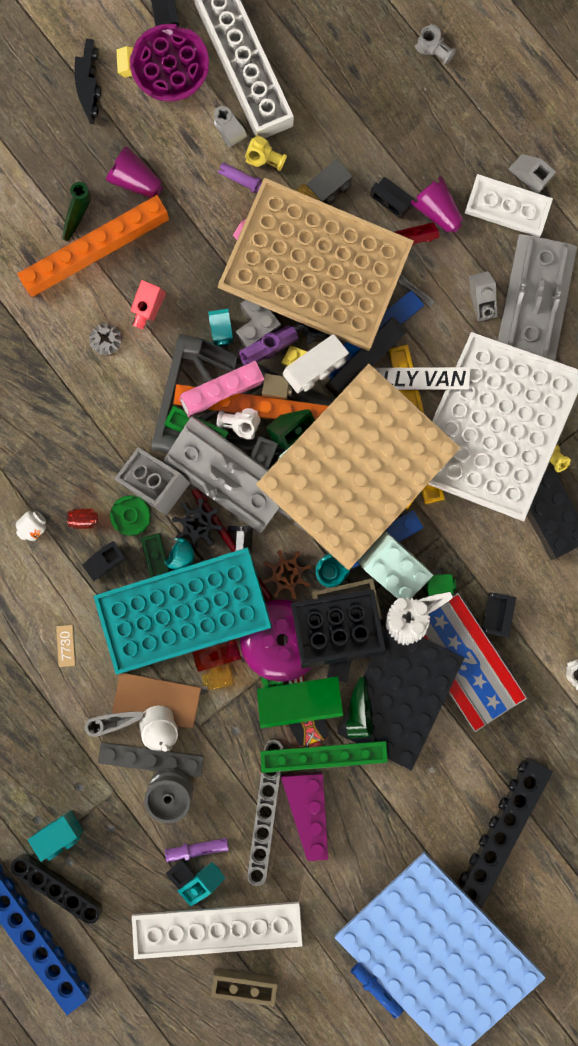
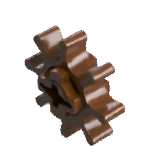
M278 550L277 554L280 557L278 564L271 565L267 561L264 562V566L272 569L273 575L269 579H263L262 582L263 584L268 582H275L278 589L274 594L275 598L279 597V592L282 589H288L291 591L292 599H296L294 587L297 584H303L307 588L310 587V583L302 580L301 573L305 570H310L311 565L305 567L297 565L296 559L300 555L299 551L295 552L293 559L286 560L282 556V550ZM284 565L288 572L292 571L293 573L290 575L291 584L288 583L286 577H281L284 573ZM281 567L280 571L276 573L277 568ZM295 576H298L296 582H293ZM279 581L286 583V585L280 584Z

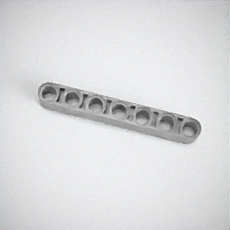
M276 738L268 740L265 745V750H268L269 745L272 743L278 744L280 749H283L282 742ZM281 771L272 775L267 772H261L248 868V881L254 886L262 885L267 877ZM271 785L274 788V793L272 795H265L263 793L264 786ZM263 806H268L272 812L268 816H263L260 813V809ZM264 827L268 829L269 833L265 837H260L257 834V830ZM256 849H263L266 855L262 858L256 857L254 854ZM254 870H260L263 876L260 879H255L251 873Z

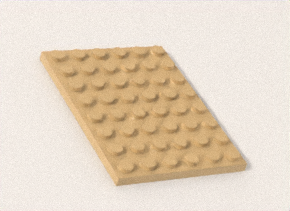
M264 178L219 281L218 288L329 335L334 334L338 339L369 351L414 241Z
M368 364L256 483V486L349 570L461 447L376 369Z

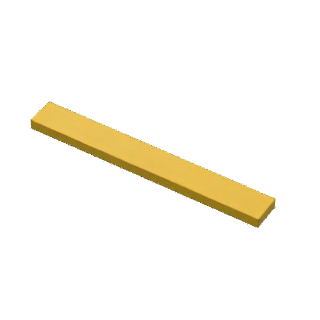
M408 345L391 348L388 351L392 368H413ZM398 390L424 413L419 390ZM427 484L421 491L424 505L445 500L443 490Z

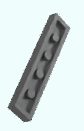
M101 742L98 764L157 772L173 768L184 772L187 776L201 777L204 756L173 751H155L149 748Z

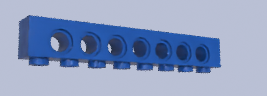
M0 864V924L64 1013L69 1015L88 1000L91 994L89 992L90 987L85 980L81 981L77 975L76 967L72 963H68L64 957L63 949L59 945L56 946L52 941L53 937L50 931L46 928L44 929L39 923V916L34 911L31 912L27 906L26 898L22 894H18L15 890V883L10 877L7 878L2 872L3 867ZM3 895L9 897L10 904L7 905L2 902ZM14 913H20L23 921L15 920ZM26 930H32L35 933V938H29ZM44 947L48 951V955H41L39 948ZM51 965H58L60 972H53ZM70 982L73 989L67 990L63 983Z

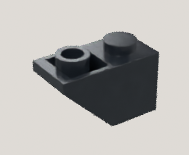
M112 541L93 554L82 565L94 582L128 559L118 543Z

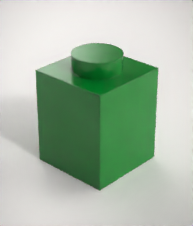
M452 574L433 575L426 583V596L448 592L453 595V591H456V579H452Z

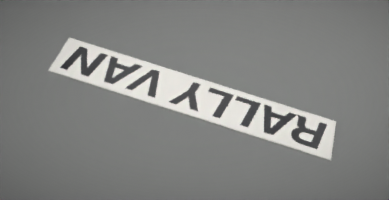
M470 367L374 368L397 390H469Z

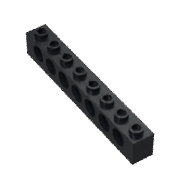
M529 758L522 760L517 769L519 773L516 779L513 778L508 785L509 792L506 798L502 797L500 800L497 815H493L488 824L490 828L487 834L481 836L478 843L480 847L477 853L474 852L469 859L470 866L467 872L463 871L459 878V887L464 892L470 888L475 890L474 895L470 898L480 908H482L553 773V771ZM531 776L533 779L532 785L525 787V778ZM522 795L523 802L520 805H515V797ZM513 814V821L506 824L504 821L505 816ZM503 832V840L495 842V835ZM488 851H493V859L485 860V854ZM478 870H484V876L481 879L475 878V873Z

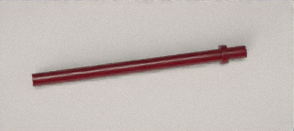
M198 488L191 491L197 500V505H199L198 500L204 498V510L206 512L213 511L207 502L208 498L204 497ZM214 514L212 517L213 523L223 525L217 515ZM226 528L217 530L230 550L235 552L236 543ZM258 576L264 599L268 602L273 597Z

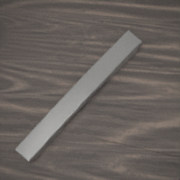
M400 274L399 283L408 290H412L428 306L431 307L434 304V300Z

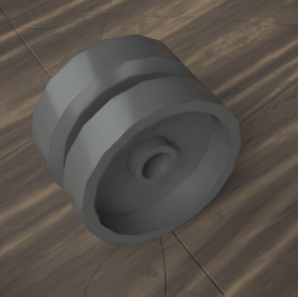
M173 768L163 769L154 774L148 784L144 799V805L148 814L161 823H173L185 817L190 809L193 796L191 779L184 772Z

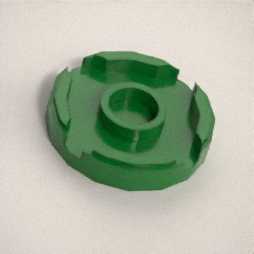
M132 495L118 499L113 504L110 512L111 524L115 530L127 536L139 535L145 531L151 519L150 508L146 502Z

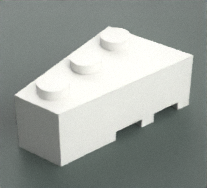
M332 334L287 366L282 375L297 394L303 390L306 392L315 385V382L325 379L331 372L346 363L345 359L349 352L338 338Z

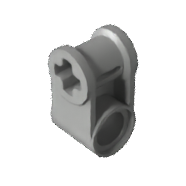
M219 106L215 109L214 125L229 148L247 138L243 126L237 121L228 107Z

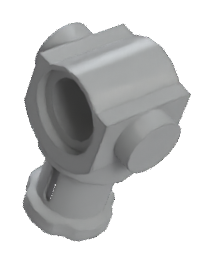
M432 24L422 29L418 42L415 45L419 53L432 56L435 54L443 60L445 65L450 62L456 53L455 48L451 49L444 43L440 28Z

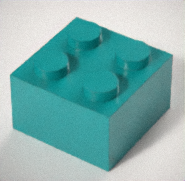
M70 810L32 835L28 842L40 862L46 858L50 861L63 851L64 846L66 849H69L81 839L80 835L84 830Z

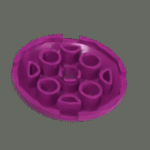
M162 24L147 30L137 39L132 55H130V69L135 83L145 94L160 101L173 102L188 98L203 85L209 70V56L205 44L195 32L190 29L177 27V24ZM174 64L173 68L166 67V65Z
M277 599L265 602L273 627L240 637L241 652L247 665L256 674L271 681H291L301 677L312 668L301 669L291 603L294 601ZM279 634L285 635L287 639L284 646L278 645L276 641Z

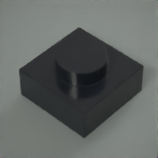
M183 859L166 872V875L179 890L196 875Z

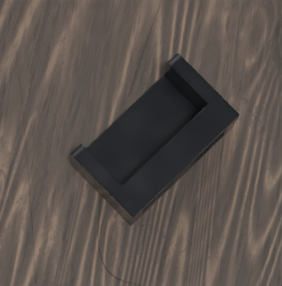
M493 592L488 593L482 626L485 634L509 638L516 597Z

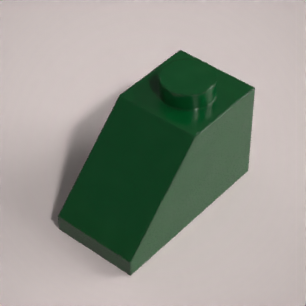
M309 409L280 415L266 429L273 442L278 443L279 446L287 450L313 424L315 419Z

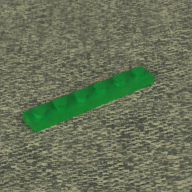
M386 741L260 751L262 773L388 763Z

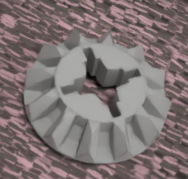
M99 323L97 327L92 329L89 335L91 347L101 355H110L116 352L122 341L120 331L116 326L109 323ZM99 334L104 336L110 334L108 338L111 344L109 342L107 343L106 341L101 343L102 339Z

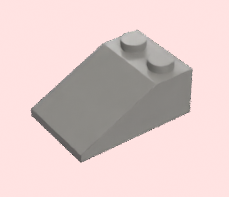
M139 447L114 478L122 486L166 516L190 484L181 473Z

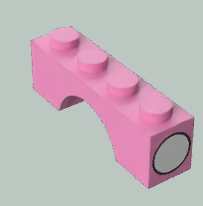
M253 361L182 393L179 400L189 418L207 410L215 403L229 396L245 393L260 386L264 381V377L256 361Z

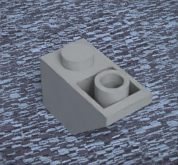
M521 154L508 169L538 194L548 185L556 173L542 159Z
M488 271L470 275V295L477 321L496 318V282Z

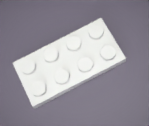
M477 174L465 214L540 237L553 198Z

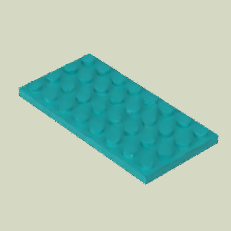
M248 547L93 596L116 675L273 627Z

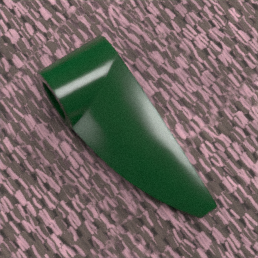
M75 182L70 189L72 199L67 211L62 240L67 242L80 224L91 201L89 189L83 182Z
M366 677L359 678L351 697L349 720L346 725L347 734L350 739L372 736V718Z

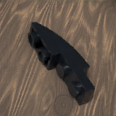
M86 39L83 57L75 56L74 66L78 97L90 124H94L95 117H98L99 106L97 105V99L101 98V86L98 85L96 67L94 66L95 60L99 58V48H96L94 39Z

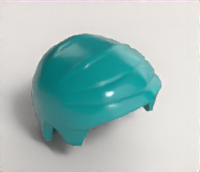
M175 538L178 541L172 547L168 559L164 560L167 567L173 570L190 566L195 560V552L191 544L184 538Z
M329 553L319 560L315 572L320 584L332 588L343 583L350 569L347 570Z

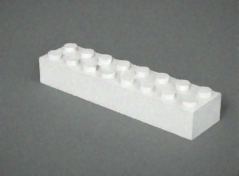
M194 0L195 6L255 137L257 135L265 139L293 127L294 116L241 1Z

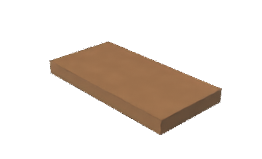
M120 673L112 713L144 712L153 706H166L173 712V718L177 726L193 729L201 687Z

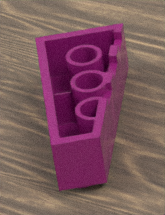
M322 771L281 774L307 861L328 860Z

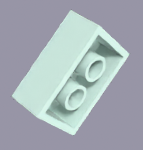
M386 530L358 560L361 567L397 599L404 598L406 600L407 597L411 599L433 576L422 562Z

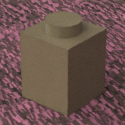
M265 374L262 397L287 400V395L291 396L292 386L284 376Z

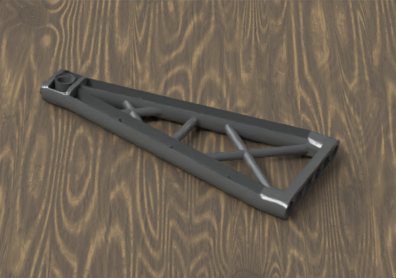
M179 334L152 441V450L168 453L180 434L173 429L167 428L164 423L172 409L176 384H178L183 360L194 362L207 383L213 380L202 360L231 372L245 366L241 361L240 355L205 339ZM257 364L264 378L265 374L283 376ZM264 381L260 386L241 394L250 395L251 393L263 387ZM292 387L291 396L287 395V400L329 406L335 400L312 388L297 394ZM208 410L198 418L207 421L219 412ZM227 437L226 440L251 457L258 438ZM278 445L273 457L279 458L286 450Z

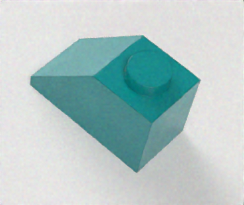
M229 309L209 311L213 343L220 347L229 346L230 343H233Z
M211 862L177 891L191 907L212 894L226 877Z

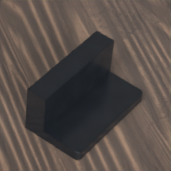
M151 0L155 26L177 24V27H179L175 0Z
M386 177L379 184L375 183L370 192V196L400 219L412 206L410 201L414 199Z

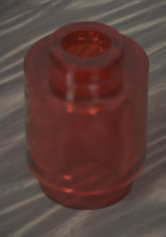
M93 508L68 511V527H73V529H94V525L98 524V513L94 512Z

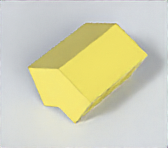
M126 46L117 49L118 74L124 78L133 77L130 69V55H132L134 47Z

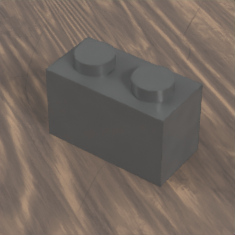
M336 159L306 184V192L312 198L331 205L339 193H345L351 187L352 175Z

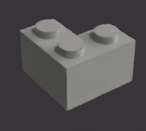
M248 300L240 303L241 311L249 320L247 324L236 331V337L244 348L261 340L265 334L280 330L279 321L269 309Z

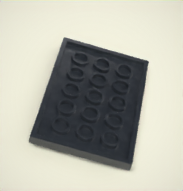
M385 628L383 640L386 651L382 656L371 658L363 676L366 677L373 729L372 736L354 739L348 737L346 725L349 720L350 706L337 734L355 743L386 741L387 759L412 771L465 657L424 637L421 640L418 639V642L409 643L408 646L406 644L402 645V643L398 644V641L394 640L395 637H391V634L388 633L389 630Z

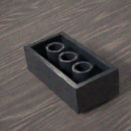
M552 467L545 471L527 514L532 527L551 560L557 559L578 547V512Z

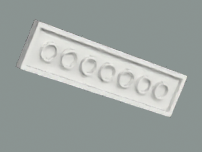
M299 901L132 914L134 959L302 946Z

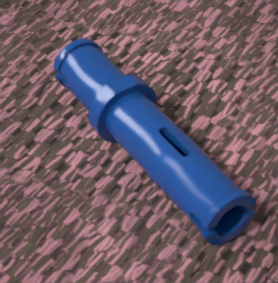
M361 963L355 964L350 972L363 984L362 987L365 991L368 990L394 1019L398 1018L404 1009L377 982L375 975L372 976Z

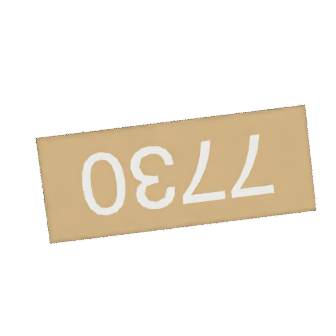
M73 625L56 626L59 667L75 666Z

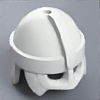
M153 706L143 712L144 717L139 720V728L144 745L155 751L167 752L171 750L178 738V726L174 721L173 712L166 706Z

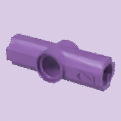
M287 325L274 333L265 334L261 340L240 350L239 355L242 363L247 365L253 361L258 363L263 359L273 358L276 352L298 341L297 331L293 326Z

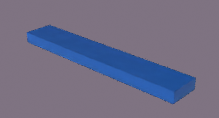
M411 290L385 311L378 330L392 317L402 325L422 309L424 304ZM348 342L343 345L349 352L345 359L346 363L360 349V347ZM343 366L331 372L328 377L331 379Z

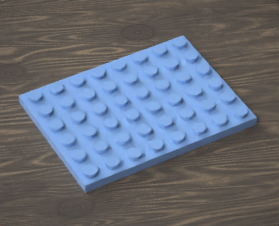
M425 851L335 934V939L372 976L375 975L377 982L439 1046H471L546 978L545 974Z

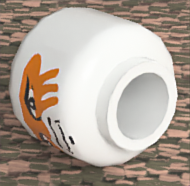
M27 511L16 522V533L22 540L35 541L46 530L45 523L47 521L39 512Z

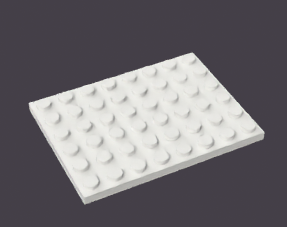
M471 332L456 366L470 367L469 390H446L432 420L435 425L461 448L428 485L525 521L578 395V369Z

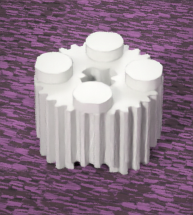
M408 597L406 600L404 598L397 599L388 611L386 619L388 633L391 634V637H395L394 640H397L398 644L402 643V645L406 644L408 646L409 643L418 642V639L421 640L424 637L429 626L430 616H428L429 612H427L428 607L421 601L417 602V599L413 600V598L409 599Z

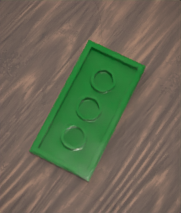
M338 676L257 689L261 729L343 716Z

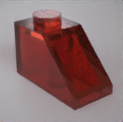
M236 639L192 652L197 672L242 659Z

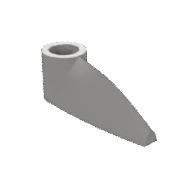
M123 712L93 717L86 722L85 731L92 737L110 733L144 717L143 712ZM93 721L96 724H100V728L97 729L99 730L98 732L91 727L94 724Z

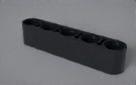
M394 317L390 318L377 331L370 350L367 351L360 348L324 387L337 398L368 364L373 367L404 336L407 330Z
M21 854L11 863L10 870L14 876L84 923L93 924L101 916L102 905L97 900L30 855ZM18 861L26 863V870H21L18 867ZM35 873H42L44 881H37ZM58 884L61 887V893L54 892L52 885ZM76 896L79 904H72L69 897ZM87 908H94L96 916L88 915Z

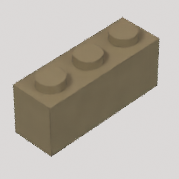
M215 968L211 997L275 1006L277 977Z

